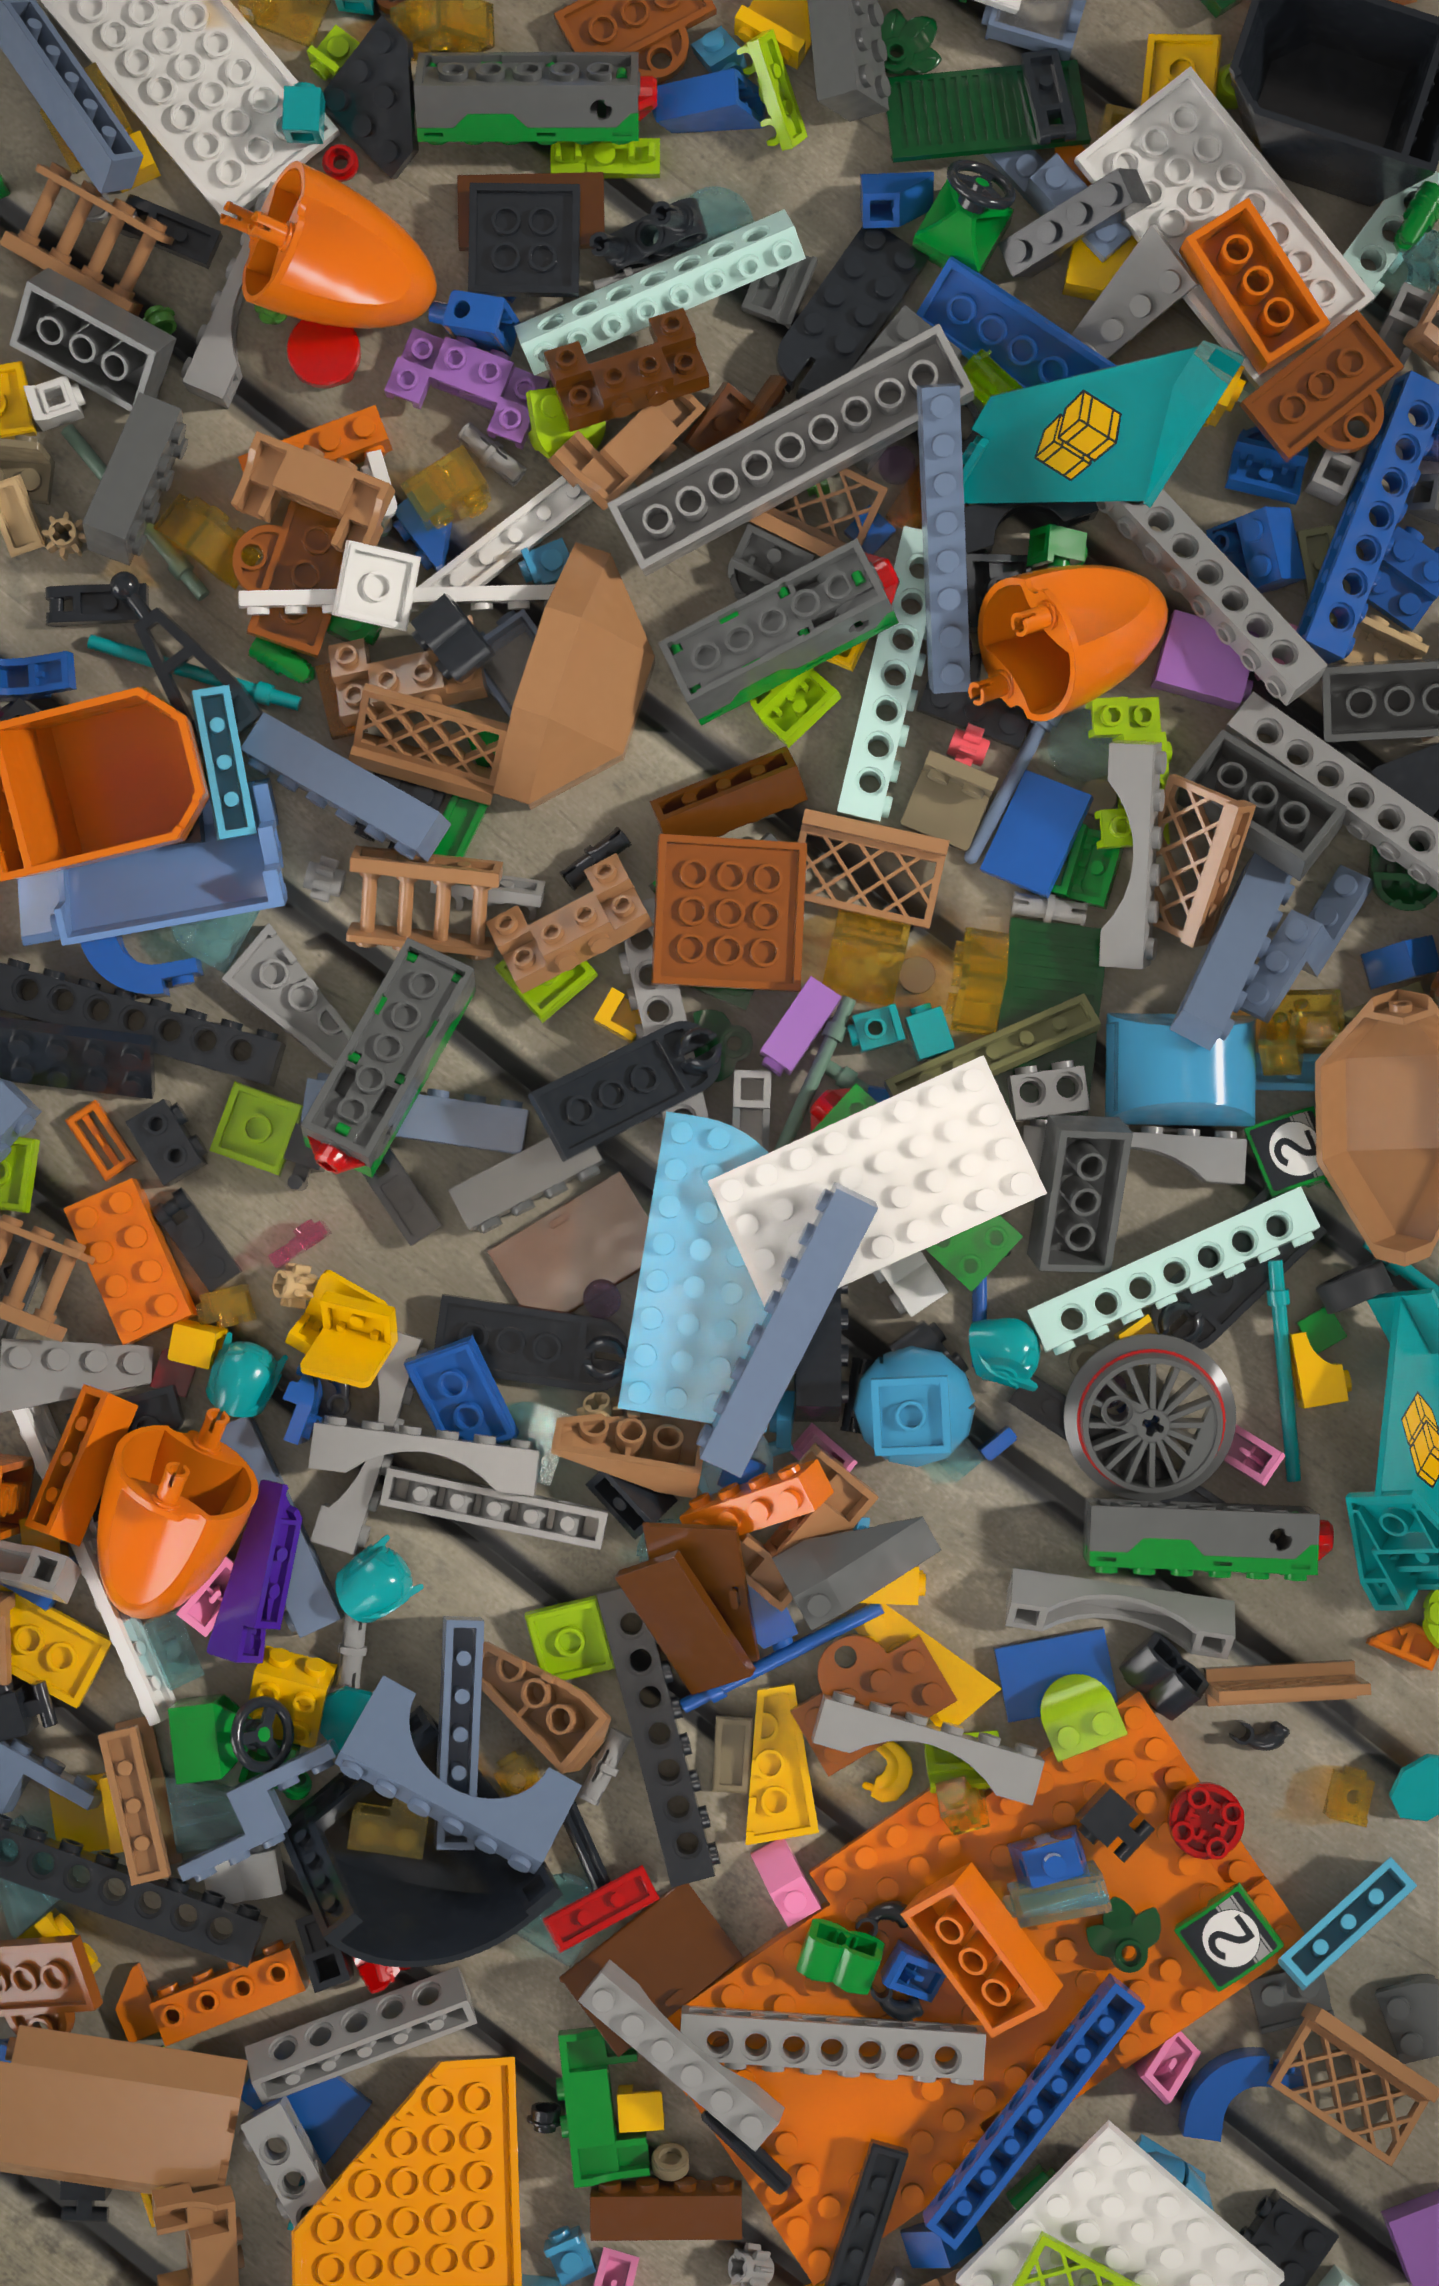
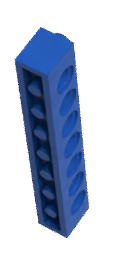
M1412 370L1394 380L1384 406V419L1381 429L1369 444L1296 630L1327 664L1346 658L1354 647L1355 638L1353 634L1357 624H1360L1367 614L1368 604H1366L1369 593L1377 586L1381 578L1380 565L1383 558L1388 555L1395 541V538L1392 536L1394 529L1407 511L1408 504L1405 501L1409 491L1415 487L1420 478L1421 471L1418 469L1422 458L1431 449L1434 437L1431 435L1435 424L1439 422V384ZM1408 413H1411L1414 416L1416 421L1415 426L1410 422ZM1395 446L1401 449L1403 459L1397 456ZM1382 479L1388 482L1390 487L1389 493L1383 488ZM1369 512L1376 517V527L1370 522ZM1356 545L1363 551V560L1356 554ZM1343 579L1347 580L1350 584V594L1343 588ZM1330 612L1337 618V628L1330 622Z
M1111 1973L1104 1979L923 2211L925 2226L954 2250L960 2246L1145 2008L1141 1998Z

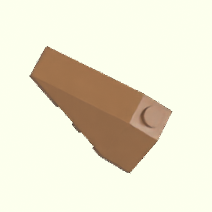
M632 1410L626 1411V1415L605 1417L601 1413L557 1418L551 1453L659 1493L696 1498L703 1464L699 1453L701 1446L697 1445L696 1442L704 1425L709 1423L650 1413L640 1414V1412Z
M490 1642L483 1643L481 1690L561 1774L580 1771L603 1744L611 1717L586 1691Z

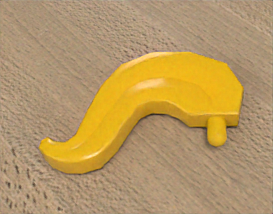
M888 1741L876 1749L886 1759L887 1765L885 1770L876 1776L874 1784L869 1782H863L862 1784L864 1789L871 1791V1797L882 1803L897 1801L908 1789L913 1775L912 1761L909 1754L895 1741Z

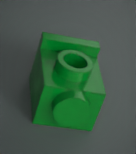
M1053 524L1030 530L1027 567L1034 568L1044 564H1048L1047 568L1083 565L1088 553L1086 547L1087 532Z

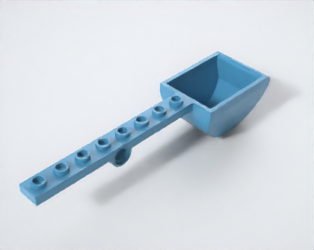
M1106 1014L1105 1117H1119L1126 1125L1250 1127L1255 1125L1256 1091L1315 1092V1061L1321 1054L1256 1053V1018L1253 1016L1231 1015L1230 1018L1235 1020V1023L1225 1041L1219 1038L1209 1051L1170 1030L1176 1014Z

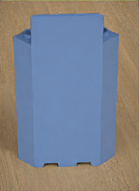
M270 778L247 782L257 831L255 835L217 841L210 800H208L202 810L206 842L173 844L81 867L17 879L23 946L61 940L62 946L285 906L288 898L281 868H284L282 846L276 828L279 825Z

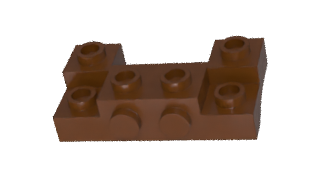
M684 308L649 318V331L654 341L653 344L588 364L579 341L544 352L545 366L570 432L616 417L623 418L632 412L650 406H660L669 400L710 387L709 373L697 348L696 335Z

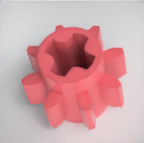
M968 723L965 731L958 728L955 729L946 754L955 757L954 760L970 767L972 764L981 767L991 741L982 738L985 731L984 728Z

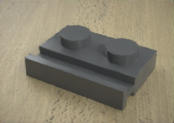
M805 255L806 259L751 282L741 306L742 312L774 324L785 325L786 328L790 329L796 319L818 264V258Z
M1284 1969L1264 1973L1248 1984L1259 2030L1262 2034L1301 2025L1304 2020L1301 2013L1307 2003L1316 2005L1335 2016L1324 1972L1304 1991L1300 1989Z

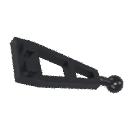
M122 571L112 577L110 581L111 593L118 600L127 601L140 619L134 624V628L171 706L186 715L192 723L200 754L195 720H193L172 677V673L193 657L202 663L224 685H229L238 735L259 720L263 712L244 685L161 608L156 607L153 610L149 608L139 594L140 584L134 574ZM158 623L184 647L167 661L164 660L150 631Z

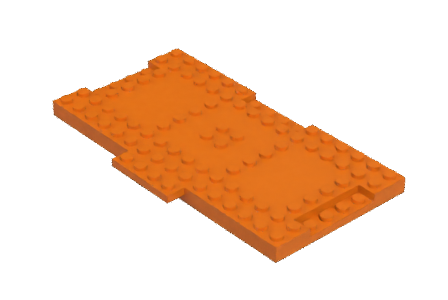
M1132 1689L1119 1698L1118 1702H1115L1128 1735L1060 1762H1057L1051 1746L1038 1754L1045 1763L1033 1806L997 1796L989 1788L951 1814L937 1793H930L929 1787L809 1870V1874L827 1899V1901L821 1904V1909L786 1928L741 1959L685 2004L688 2006L894 2019L883 2011L879 2002L871 1996L870 1991L867 1995L848 1993L833 1982L813 1981L796 1970L799 1954L812 1919L828 1920L839 1924L848 1931L868 1934L873 1929V1924L867 1921L863 1922L856 1930L855 1922L858 1916L868 1913L875 1906L887 1901H900L908 1905L919 1891L970 1862L973 1863L1064 1985L1045 2011L993 2038L985 2029L983 2081L974 2080L972 2085H958L952 2083L951 2078L937 2077L935 2082L924 2083L915 2081L913 2076L898 2075L896 2080H883L876 2078L875 2073L860 2072L859 2077L851 2078L839 2076L837 2074L838 2071L822 2070V2074L808 2075L801 2073L800 2068L784 2067L783 2072H767L762 2070L760 2065H747L746 2069L743 2070L729 2069L741 2077L755 2082L785 2107L779 2124L761 2144V2147L792 2178L790 2187L781 2195L774 2192L715 2132L714 2134L770 2215L772 2224L814 2286L828 2275L871 2138L906 2148L909 2153L882 2236L884 2238L927 2208L1109 1973L1141 1998L1145 2008L1073 2100L1121 2067L1124 2070L1274 1967L1279 1963L1278 1959L1305 1935L1241 1840L1226 1857L1219 1860H1204L1192 1857L1182 1851L1174 1842L1167 1822L1170 1804L1183 1788L1200 1781L1137 1689ZM1105 1782L1138 1813L1129 1824L1130 1827L1135 1829L1145 1819L1155 1829L1125 1863L1113 1853L1123 1842L1119 1837L1107 1848L1100 1840L1095 1845L1092 1844L1078 1830L1087 1861L1085 1873L1078 1877L1031 1889L1018 1882L1007 1845L1072 1825H1077L1078 1829L1082 1823L1079 1822L1075 1815ZM1240 1882L1283 1941L1284 1946L1253 1971L1218 1992L1177 1936L1174 1929L1177 1923L1206 1907L1210 1899ZM1114 1896L1127 1902L1135 1914L1155 1907L1160 1915V1937L1154 1945L1148 1948L1147 1961L1136 1972L1126 1973L1117 1969L1111 1958L1095 1953L1087 1939L1086 1928L1093 1925H1103L1104 1908ZM890 1920L878 1922L876 1938L885 1943L881 1963L872 1983L874 1991L881 1993L887 1988L882 1982L880 1972L898 1939L932 1958L909 1926L907 1928H900L896 1922ZM1126 1946L1122 1950V1957L1127 1959L1135 1954V1948L1132 1946ZM947 1976L932 2003L918 1998L924 2013L922 2016L914 2018L913 2021L982 2025ZM893 1990L891 1997L895 2000L906 2001L913 1996ZM682 2007L667 2018L679 2031L681 2028ZM714 2031L707 2038L708 2042L716 2047L723 2046L729 2039L722 2031ZM755 2033L749 2035L745 2043L752 2049H759L765 2045L767 2040L763 2035ZM797 2036L788 2037L783 2043L785 2049L791 2052L800 2050L804 2045V2041ZM828 2039L823 2042L821 2049L827 2054H835L841 2049L842 2044L837 2039ZM867 2041L860 2046L859 2052L863 2056L871 2057L878 2053L880 2046L873 2041ZM904 2044L898 2049L897 2055L902 2059H911L916 2055L918 2049L912 2044ZM948 2046L941 2047L937 2050L935 2058L941 2062L950 2061L955 2055V2050ZM691 2098L699 2112L702 2114L705 2109L700 2104H698L694 2099Z

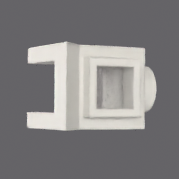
M67 376L38 385L23 386L34 420L43 432L85 418L81 408L82 405L86 404L82 388L79 383L73 384Z

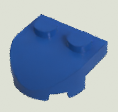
M1257 426L1248 430L1243 429L1237 438L1230 457L1225 488L1296 505L1300 496L1304 468L1309 457L1308 447H1305L1286 463Z
M300 1364L297 1367L296 1374L302 1376L298 1382H289L283 1397L284 1400L297 1404L283 1439L295 1445L310 1440L313 1435L314 1423L322 1422L323 1418L317 1415L323 1398L320 1378L303 1374Z

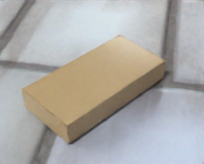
M21 474L0 481V531L11 558L47 545L46 538L41 533L42 528Z

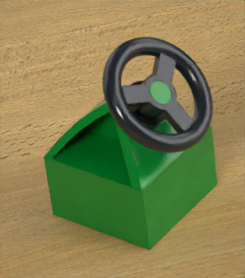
M957 160L951 163L947 169V180L914 235L912 247L928 256V261L942 269L947 260L952 256L972 270L982 274L998 243H1000L1010 226L1014 209L1010 208L1016 198L1013 185L999 171L981 162ZM969 171L980 174L981 176L975 175L972 177L958 172ZM992 181L1002 189L1004 197H1001L992 188Z
M225 1693L179 1699L168 1708L176 1785L222 1779L238 1761L246 1769L253 1772L265 1773L272 1771L286 1760L293 1745L294 1725L291 1715L279 1700L269 1696L252 1698L240 1707ZM264 1707L261 1719H252L249 1716L255 1709ZM276 1714L283 1728L280 1748L273 1739L272 1724ZM249 1749H265L270 1759L267 1761H256L247 1754V1751Z

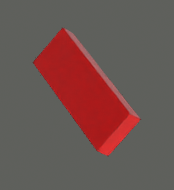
M643 1865L544 1917L542 1921L558 1953H561L660 1898Z

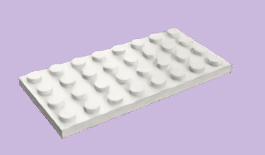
M41 0L47 12L220 217L222 213L236 219L237 216L223 210L227 201H231L233 204L249 210L256 204L259 194L262 191L266 192L270 182L275 183L279 175L289 164L294 161L305 164L340 135L339 129L325 114L323 144L286 142L282 131L284 86H294L298 81L230 0Z
M1191 66L1075 157L1074 163L1091 184L1117 168L1137 169L1152 204L1122 223L1132 233L1137 242L1140 241L1151 224H1155L1189 270L1190 268L1178 252L1185 238L1249 197L1331 323L1320 337L1259 376L1201 285L1198 284L1186 294L1183 299L1221 347L1245 357L1241 364L1245 366L1242 373L1256 390L1357 309L1360 312L1375 299V295Z
M984 1055L708 1181L764 1307L772 1291H780L785 1281V1278L781 1277L784 1266L790 1256L797 1257L803 1246L798 1243L799 1237L808 1222L814 1224L820 1212L815 1209L818 1199L825 1188L831 1190L834 1182L875 1201L878 1206V1210L838 1288L1047 1194Z

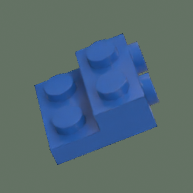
M1397 526L1392 535L1395 538L1393 547L1388 555L1383 558L1379 568L1382 572L1381 578L1377 586L1370 591L1366 603L1404 630L1412 632L1431 604L1439 596V547L1432 550L1422 543L1424 536L1415 528L1406 526L1402 529Z

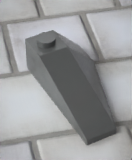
M923 1516L879 1524L875 1527L843 1531L823 1537L806 1538L773 1556L772 1559L812 1631L848 1611L940 1552L941 1548Z

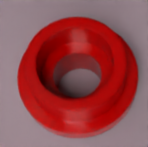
M338 144L326 150L322 158V166L325 174L339 182H345L356 175L359 168V160L356 152L351 147ZM338 160L347 161V166L344 169L334 167Z

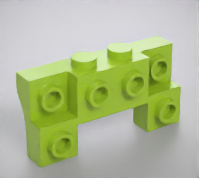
M1128 696L1096 698L1085 704L1086 709H1091L1093 729L1088 731V739L1116 737L1113 741L1162 742L1161 751L1166 752L1167 765L1165 773L1160 774V789H1165L1169 777V763L1172 760V746L1170 741H1167L1166 731L1161 732L1159 697L1129 699ZM1118 794V809H1103L1094 812L1095 820L1100 819L1101 840L1096 842L1097 849L1133 847V837L1128 816ZM1169 823L1165 824L1163 831L1167 845L1170 844Z

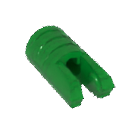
M1430 181L1422 182L1414 198L1410 201L1408 208L1403 212L1404 221L1393 238V245L1397 251L1405 253L1408 250L1410 251L1411 247H1414V244L1416 245L1420 241L1423 234L1430 232L1438 221V184Z
M257 637L252 643L248 656L257 660L258 663L264 665L270 671L272 670L279 677L284 674L288 678L294 679L295 682H302L303 684H309L316 679L317 670H315V667L299 656L297 651Z

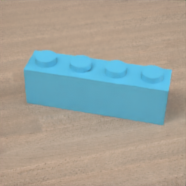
M229 685L192 690L190 699L205 778L210 794L209 800L217 841L255 835L257 831Z
M1390 1857L1278 1959V1964L1304 1991L1406 1898L1417 1885Z

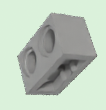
M1073 1060L1051 1063L1052 1070L1037 1072V1065L1015 1068V1075L1007 1078L1011 1113L1014 1122L1045 1118L1048 1115H1066L1090 1110L1084 1066L1074 1067ZM1060 1078H1069L1075 1084V1093L1072 1097L1065 1098L1058 1093L1056 1085ZM1023 1083H1032L1038 1088L1039 1096L1036 1102L1028 1103L1021 1098L1020 1087Z

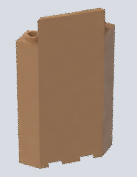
M19 2025L17 2037L10 2036L5 2060L11 2061V2063L0 2061V2172L152 2194L153 2190L189 2182L192 2193L225 2186L248 2060Z

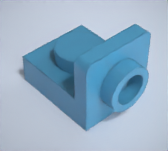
M561 537L530 551L528 547L521 549L523 560L518 562V566L526 583L533 581L534 585H552L557 583L570 554Z
M795 1391L784 1392L769 1422V1432L776 1433V1448L791 1449Z
M563 2226L548 2235L549 2239L545 2240L543 2251L546 2258L550 2257L562 2286L597 2272V2265L580 2226L572 2229L569 2226Z

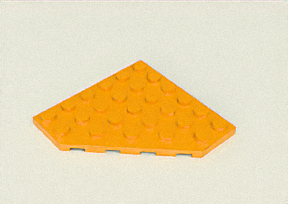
M515 2057L438 2061L291 2231L292 2286H522Z

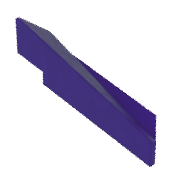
M265 1479L260 1481L258 1496L249 1515L207 1646V1653L235 1663H263L266 1629H281L303 1519L298 1508L291 1506L286 1497L287 1490L289 1489L286 1484Z

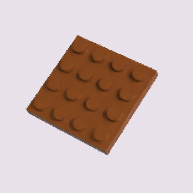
M659 834L651 984L800 992L807 843Z

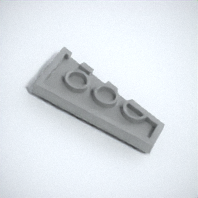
M1151 224L1071 334L1106 359L1111 358L1199 284L1155 224Z
M268 923L221 979L226 985L333 1069L353 1032L335 1008L328 1002L312 978L305 972L293 953L279 938L270 923Z
M2 1338L0 1350V1414L77 1399L83 1384L106 1392L150 1385L152 1383L153 1346Z

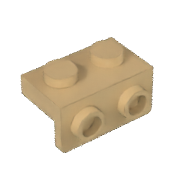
M1370 614L1369 617L1365 616L1360 624H1357L1353 634L1355 644L1351 653L1338 662L1356 663L1422 659L1427 653L1429 646L1422 643L1423 638L1416 633L1403 630L1401 633L1388 627L1390 623L1384 618Z

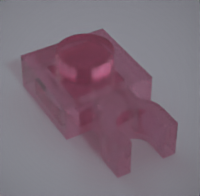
M310 1219L293 1230L296 1237L268 1256L275 1268L280 1269L286 1263L331 1235L332 1232L326 1223L320 1220L314 1223Z

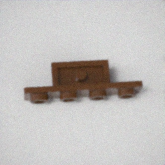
M780 375L769 376L752 402L729 382H723L682 443L694 453L699 454L762 420L769 409L778 405L785 395L784 387L787 381Z

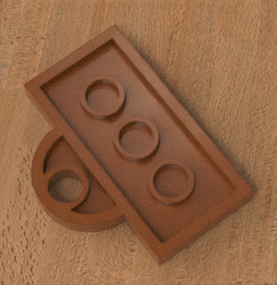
M578 0L555 12L554 19L572 52H639L640 75L654 76L657 79V83H662L675 77L687 61L689 54L687 30L715 16L717 8L712 0ZM664 53L672 61L668 67L658 69L651 64V59L654 55Z
M1357 309L1241 402L1240 407L1286 463L1314 440L1322 447L1336 453L1356 452L1371 443L1381 429L1384 419V407L1377 390L1401 372L1404 365ZM1353 420L1363 422L1367 429L1366 436L1355 438L1350 435L1347 428L1348 423Z
M290 500L282 526L272 524L256 526L244 533L238 540L232 559L233 572L238 584L244 591L337 589L344 553L337 551L331 545V541L340 520ZM248 547H255L261 551L263 560L256 566H249L243 562L241 558L242 552ZM307 607V614H285V608H269V615H252L247 634L318 658L332 614L322 613V607Z
M849 1634L832 1641L819 1658L817 1677L822 1691L790 1709V1712L829 1777L887 1742L869 1745L852 1753L813 1743L811 1736L823 1694L832 1696L835 1690L855 1696L854 1702L869 1706L870 1701L883 1703L892 1707L891 1713L904 1717L906 1712L909 1711L929 1718L958 1700L919 1634L887 1653L874 1639L864 1635ZM842 1646H849L856 1652L854 1663L847 1667L838 1665L834 1659L835 1652Z
M80 1934L0 1940V2017L5 2016L8 2025L16 2035L18 2034L19 2025L42 2028L40 2022L45 2024L49 2030L71 2033L75 2023V2012L95 2011L103 2004Z

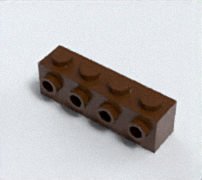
M787 746L654 799L650 801L661 834L720 837L729 831L749 823L758 822L762 818L783 809L792 808L796 804L808 800L798 767Z
M684 2176L676 2181H658L654 2177H641L636 2181H621L619 2179L591 2186V2241L742 2240V2180H734L728 2176H718L712 2180H696L693 2177Z

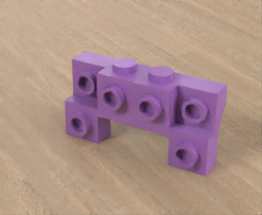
M412 328L401 358L397 357L384 389L386 397L394 399V396L412 402L414 408L421 410L429 387L432 384V387L493 410L494 414L487 429L488 436L494 439L496 436L515 442V446L523 450L528 432L531 430L526 392L550 388L549 380L537 375L534 376L530 372L515 367L514 362L510 361L511 358L501 351L491 349L490 353L476 348L477 344L467 338L457 336L455 340L445 336L442 339Z

